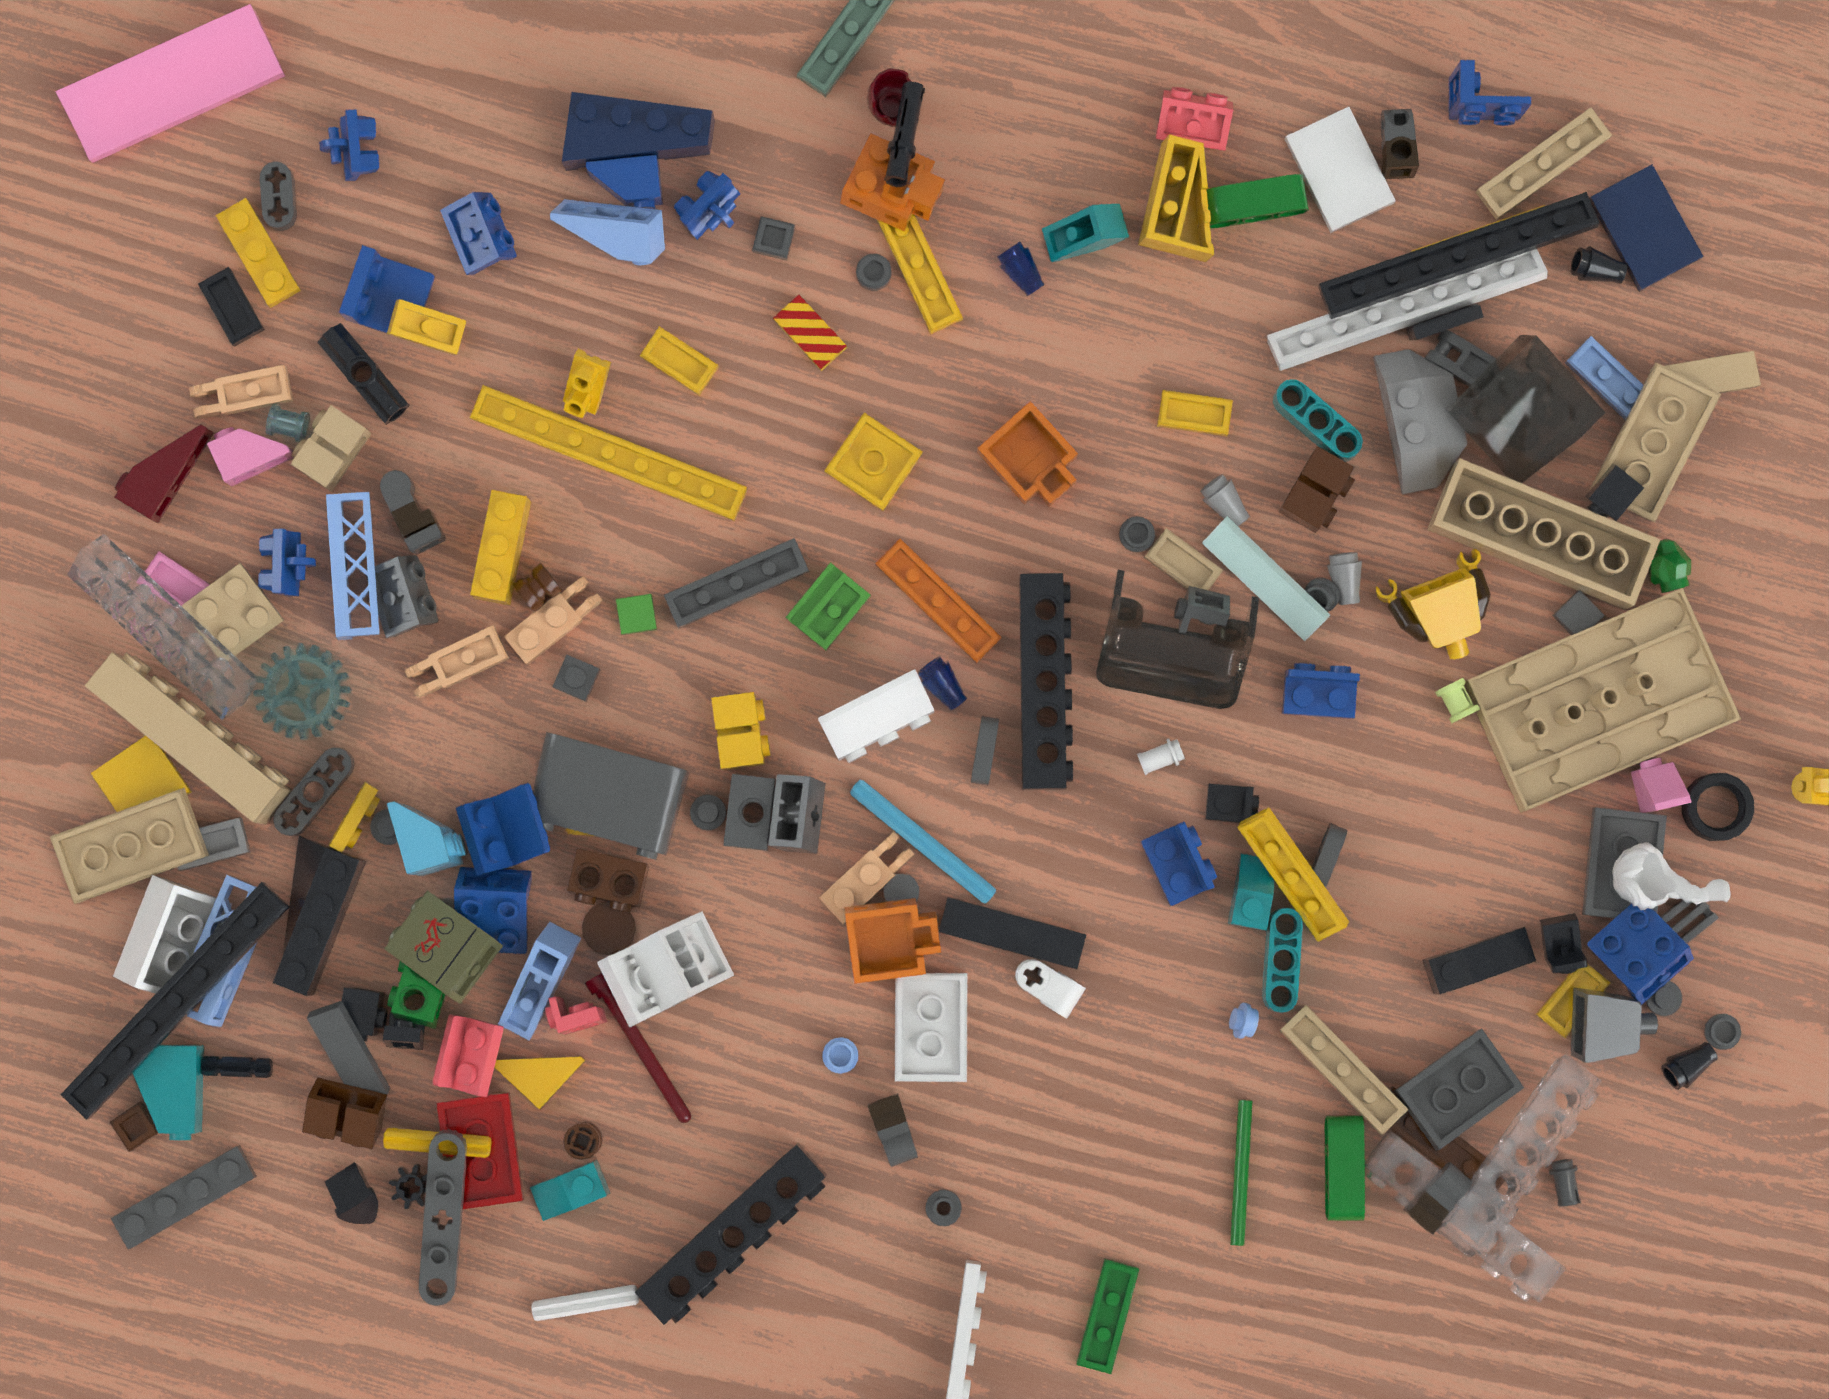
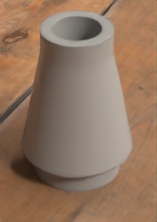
M1221 474L1201 489L1200 492L1205 497L1203 501L1223 519L1228 516L1239 526L1250 517L1245 510L1232 479L1227 480Z
M1348 552L1330 555V564L1327 565L1332 582L1339 591V605L1359 603L1362 560H1358V553Z

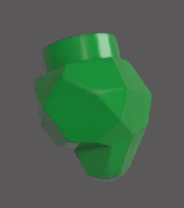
M1670 539L1660 540L1648 571L1651 583L1654 585L1659 584L1661 593L1674 591L1690 585L1687 576L1691 575V559L1675 541Z

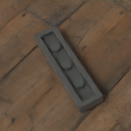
M795 538L664 594V597L679 629L806 574L809 570Z
M239 1145L115 1215L111 1220L129 1250L256 1178L257 1175Z

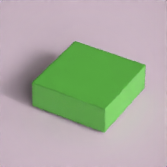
M652 594L616 599L621 635L657 630Z

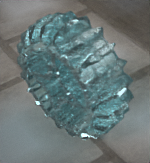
M303 643L297 644L296 655H294L291 647L285 646L283 647L284 659L274 652L270 656L275 665L273 667L266 663L261 665V668L268 672L267 677H255L257 683L264 684V690H254L253 695L259 698L264 697L265 701L256 705V709L258 711L269 709V712L262 718L263 722L268 724L277 719L272 730L280 733L286 727L285 736L287 738L293 739L297 729L301 740L308 739L309 729H311L312 734L316 738L322 737L320 725L323 724L329 731L334 730V724L329 719L333 716L335 719L342 721L344 715L336 711L338 706L340 705L345 708L350 706V702L341 699V694H350L352 688L340 686L341 682L349 679V674L346 672L336 674L343 666V663L336 660L329 664L333 654L326 650L319 657L320 647L317 645L311 646L308 655L306 646ZM299 664H316L327 677L308 680L304 672L301 671ZM289 669V684L285 690L278 692V695H276L278 680ZM300 683L306 687H313L310 688L309 694L305 693L308 695L305 701L300 697L294 696L295 691L299 690L297 687ZM330 688L328 702L317 715V697ZM298 704L301 712L305 714L306 720L294 721L289 719L282 713L279 706Z

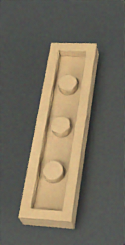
M1589 108L1477 189L1476 194L1493 217L1498 220L1610 139L1612 134L1595 111Z
M1307 1005L1280 1029V1032L1381 1136L1408 1111L1407 1107Z

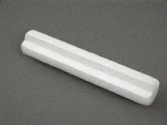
M628 1285L537 1300L532 1303V1315L535 1321L636 1305L639 1302V1297L635 1294L637 1287L636 1285Z

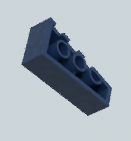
M571 92L562 155L563 166L566 171L586 167V162L650 155H657L658 159L664 158V160L710 155L715 124L713 110Z

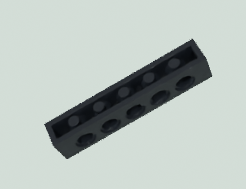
M1063 573L1020 574L1022 790H1065L1067 788L1066 782H1073V760H1066V746L1073 745L1072 725H1066L1065 710H1072V689H1065V675H1071L1072 660L1071 653H1065L1064 639H1071V618H1064V604L1070 603L1071 599L1070 582H1064ZM1040 602L1051 603L1055 608V616L1049 620L1040 619L1035 612L1036 605ZM1042 637L1051 638L1055 642L1056 651L1049 656L1041 655L1036 649L1038 639ZM1041 673H1050L1055 677V689L1045 692L1038 688L1036 678ZM1043 708L1052 709L1057 716L1056 724L1048 728L1041 726L1037 721L1038 711ZM1042 744L1053 745L1057 750V759L1052 763L1042 762L1037 756L1038 747Z
M797 1143L635 1291V1294L663 1325L670 1319L676 1324L691 1310L688 1303L697 1294L702 1299L706 1297L718 1285L714 1279L720 1273L726 1270L728 1274H731L745 1261L741 1255L751 1245L757 1250L772 1236L768 1230L778 1220L782 1225L787 1223L799 1211L795 1205L806 1196L810 1201L826 1187L822 1180L827 1174ZM784 1177L794 1179L798 1185L797 1193L790 1197L781 1195L777 1188L778 1181ZM764 1202L770 1207L771 1215L767 1220L758 1221L752 1217L750 1210L754 1203ZM730 1226L740 1228L744 1234L743 1242L736 1246L728 1244L724 1239L725 1229ZM702 1251L712 1252L717 1259L716 1267L711 1270L702 1269L697 1263L698 1254ZM684 1276L687 1278L690 1289L686 1294L680 1295L673 1292L670 1286V1281L673 1277Z

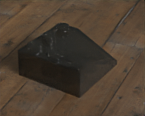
M1520 335L1447 409L1450 415L1508 478L1520 483L1526 481L1579 440L1606 413L1537 335Z

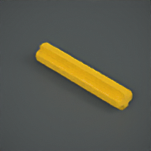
M387 1128L384 1132L383 1145L386 1149L429 1153L430 1143L439 1132ZM462 1134L467 1144L466 1156L489 1157L492 1145L490 1137ZM444 1140L438 1144V1149L442 1154L456 1155L458 1153V1148L452 1141Z

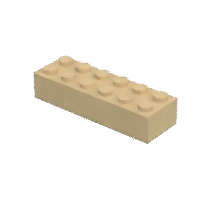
M1458 459L1453 464L1427 528L1431 532L1577 591L1580 590L1582 593L1624 610L1635 605L1661 540L1463 459Z
M112 652L85 684V687L248 819L255 823L267 825L279 806L293 791L286 785L289 779L276 768H270L267 765L263 767L258 762L262 757L247 745L243 746L240 743H233L231 739L234 735L218 722L214 723L211 720L207 722L203 718L207 713L191 700L187 701L184 698L179 699L175 695L179 690L164 678L160 679L156 675L150 676L148 672L151 670V667L137 656H131L127 652L124 656Z

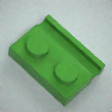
M830 562L785 618L827 651L871 597V594Z

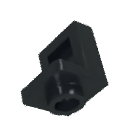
M1575 913L1540 920L1544 958L1552 973L1570 974L1579 968L1588 966L1587 958L1582 951L1579 921Z

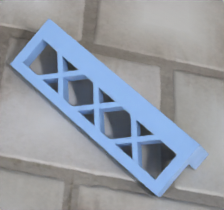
M370 492L327 494L326 504L336 638L338 640H349L356 636L380 635ZM363 501V515L353 526L344 518L343 502ZM363 522L365 535L358 530ZM345 525L350 528V530L346 533V535H345ZM354 532L366 542V550L357 561L346 553V541ZM366 557L367 570L360 565ZM347 560L353 564L349 570L347 568ZM356 568L368 577V586L359 597L349 589L348 577ZM368 593L370 606L363 601ZM349 595L355 599L351 606ZM359 603L371 613V627L352 628L351 612Z
M226 875L194 953L214 933L217 925L224 922L232 914L233 911L228 898L233 887L235 886L247 891V898L256 886ZM256 944L205 996L198 1012L192 1010L188 1017L206 1025L222 1027Z

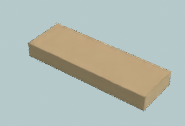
M1754 351L1664 366L1720 394L1756 388L1761 385Z

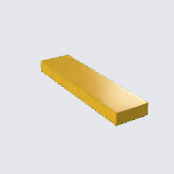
M912 214L905 232L877 220L930 334L963 320L962 314L915 215Z
M1269 807L1239 823L1238 830L1295 911L1299 913L1302 921L1317 942L1347 928L1349 920Z

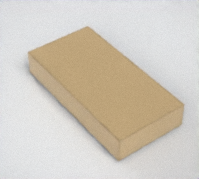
M1167 528L1144 557L1186 589L1189 586L1209 590L1223 571Z

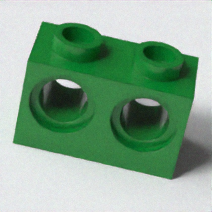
M399 961L398 972L402 973L399 986H392L387 1006L392 1007L391 1013L396 1019L436 1029L446 994ZM419 994L425 998L423 1006L418 1010H409L405 1007L406 1000L411 995Z

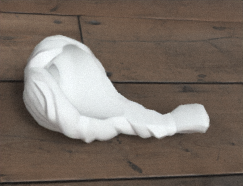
M1649 842L1640 843L1624 850L1614 863L1612 870L1615 891L1622 899L1629 901L1633 906H1638L1641 911L1647 908L1653 909L1665 903L1669 898L1682 899L1686 903L1693 902L1697 905L1708 901H1724L1727 903L1731 896L1729 884L1723 879L1712 880L1703 888L1692 885L1688 880L1677 875L1669 867L1662 853Z

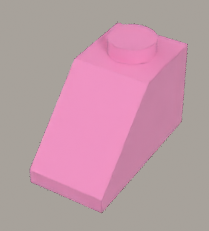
M233 427L221 430L214 435L215 440L207 443L224 482L231 487L293 459L291 456L293 450L287 445L240 428L234 430Z
M1661 758L1640 762L1641 770L1631 772L1640 813L1658 811L1691 803L1690 795L1673 762L1662 764Z

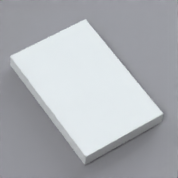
M1350 107L1285 137L1287 146L1330 233L1395 203L1396 200Z
M926 973L895 978V1081L967 1082V973Z

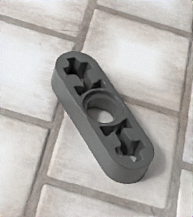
M330 748L320 756L276 810L273 821L275 828L281 834L297 836L307 829L353 772L354 759L352 755L341 748ZM342 755L344 757L342 764L345 769L342 772L335 770L329 776V779L335 781L332 786L324 778L316 776L319 770L326 774L331 769L332 764L329 762L331 757L339 758ZM311 782H319L324 789L323 797L317 802L308 801L304 795L305 787ZM296 798L304 806L312 808L309 814L302 810L297 815L296 820L299 822L297 827L289 826L287 829L284 827L286 819L283 817L284 813L293 814L299 808V805L293 803Z

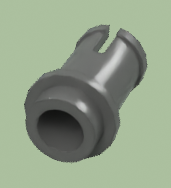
M1563 1159L1551 1162L1552 1169L1549 1170V1175L1554 1177L1558 1206H1572L1581 1203L1575 1177V1171L1578 1168L1576 1165H1573V1160Z

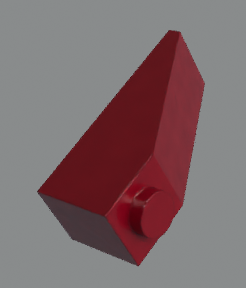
M200 424L136 464L129 473L125 472L119 478L115 486L117 493L114 498L152 521L159 523L214 433Z

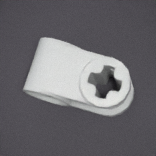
M1027 959L1021 962L1015 972V979L1022 989L1038 998L1042 1004L1066 1019L1086 989L1061 972H1056L1035 959ZM1037 966L1039 968L1037 974L1041 977L1040 982L1032 981L1029 985H1026L1027 977L1023 975L1026 969L1033 970Z

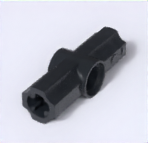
M342 323L331 327L322 335L317 343L385 425L395 421L404 414L410 406ZM360 367H371L372 374L367 381H356V371Z

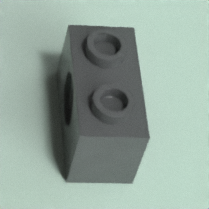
M732 774L724 846L768 851L776 779ZM751 803L760 804L764 810L762 819L757 823H749L744 818V809Z

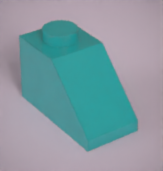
M1120 204L1091 205L1042 228L1051 262L1102 250L1129 238Z
M1240 854L1227 924L1267 931L1275 881L1257 856Z
M598 1160L530 1187L543 1221L577 1209L610 1194Z

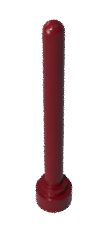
M602 972L584 983L591 995L596 994L598 999L602 998L677 1119L681 1123L689 1122L691 1112L636 1025L628 1026Z

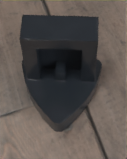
M352 1163L325 1181L336 1206V1216L339 1219L353 1224H371L375 1221L378 1213V1199L357 1163Z

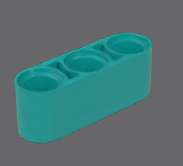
M1290 379L1280 384L1273 396L1274 408L1279 414L1318 447L1345 462L1350 461L1359 453L1362 448L1363 439L1360 432L1299 380ZM1285 390L1295 391L1299 395V404L1295 406L1285 404L1282 400V392ZM1312 413L1322 414L1327 422L1324 429L1313 428L1309 423V415ZM1339 436L1350 438L1353 442V450L1348 453L1340 451L1336 446V438Z
M1290 908L1273 911L1269 916L1266 931L1262 999L1268 1009L1279 1013L1288 1012L1294 1008L1298 1000L1303 922L1299 913ZM1282 914L1289 915L1294 922L1293 930L1287 935L1278 932L1275 924L1277 918ZM1279 950H1285L1291 956V965L1283 971L1278 970L1273 963L1274 955ZM1277 986L1285 987L1289 993L1287 1003L1280 1007L1274 1005L1271 1000V992Z

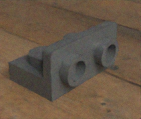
M417 555L397 556L375 566L378 615L386 638L396 637L420 626L432 625L439 621L436 613V603L430 595L425 579V569Z

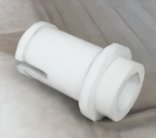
M1167 739L1166 744L1137 754L1145 775L1173 763L1176 766L1180 765L1179 761L1184 760L1185 757L1177 739L1173 741Z

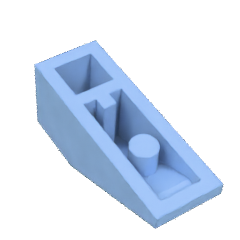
M564 199L550 212V220L618 260L632 261L634 265L639 266L648 265L665 250L662 210Z
M552 922L548 923L533 945L498 1025L504 1026V1028L530 1041L545 1013V1008L549 1005L548 998L553 997L580 943L581 937Z

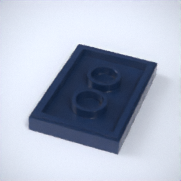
M1653 164L1589 198L1598 219L1622 262L1627 264V271L1639 292L1704 257Z

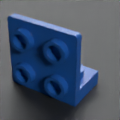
M1460 60L1449 77V120H1458V123L1461 125H1476L1480 123V120H1494V124L1499 126L1513 125L1515 121L1521 119L1531 106V97L1475 96V93H1479L1481 84L1480 72H1475V60Z
M362 245L339 313L347 321L387 333L396 300L401 299L425 307L435 276L432 273L381 257L375 249Z
M529 783L519 785L491 798L456 807L476 876L510 868L550 852L548 835L543 827L537 807V800Z
M1183 821L1140 841L1170 906L1203 891L1215 888L1212 880L1217 878L1216 872L1208 858L1202 860L1197 847L1201 846L1202 843L1193 825L1187 828L1186 823Z
M460 867L454 887V910L500 942L503 947L498 953L525 954L527 952V900L532 884V871L502 869L476 876L473 867Z
M1632 903L1587 943L1588 948L1626 986L1631 998L1641 1002V1005L1694 959L1690 946L1653 909L1647 908L1641 911L1638 906H1633Z

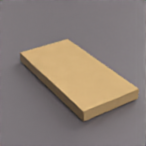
M1655 362L1591 488L1612 463L1617 465L1644 487L1627 509L1655 523L1721 394Z
M185 788L50 836L74 904L209 856Z

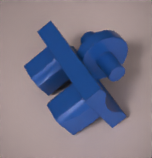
M357 109L345 110V116L340 117L341 138L339 137V128L330 127L328 128L329 139L320 141L319 145L321 152L330 153L331 164L342 163L341 152H343L345 181H356L360 174L374 173L379 169L377 150L360 151L359 140H374L376 137L375 118L357 116Z
M706 171L698 179L697 186L703 192L699 199L695 202L686 195L682 196L674 205V209L681 217L680 221L697 240L707 229L713 232L720 223L727 228L732 227L734 221L730 218L729 214L736 207L733 201L740 195V192L732 184L731 179L724 173L718 176L710 171Z
M273 529V534L259 538L261 556L272 557V570L260 571L258 587L270 590L274 594L289 597L299 596L300 581L305 580L306 568L316 567V559L306 557V545L301 544L300 532Z

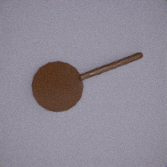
M602 902L592 907L585 915L582 925L583 937L588 946L594 951L605 955H612L627 948L633 941L636 932L635 920L631 912L627 913L610 909V902Z

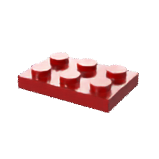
M510 1092L488 1095L487 1097L480 1096L436 1103L440 1131L451 1129L453 1131L456 1130L459 1134L488 1136L491 1138L492 1145L489 1157L466 1156L463 1209L523 1201L524 1194ZM443 1154V1156L445 1155L447 1158H448L449 1156H451V1157L454 1156V1155Z

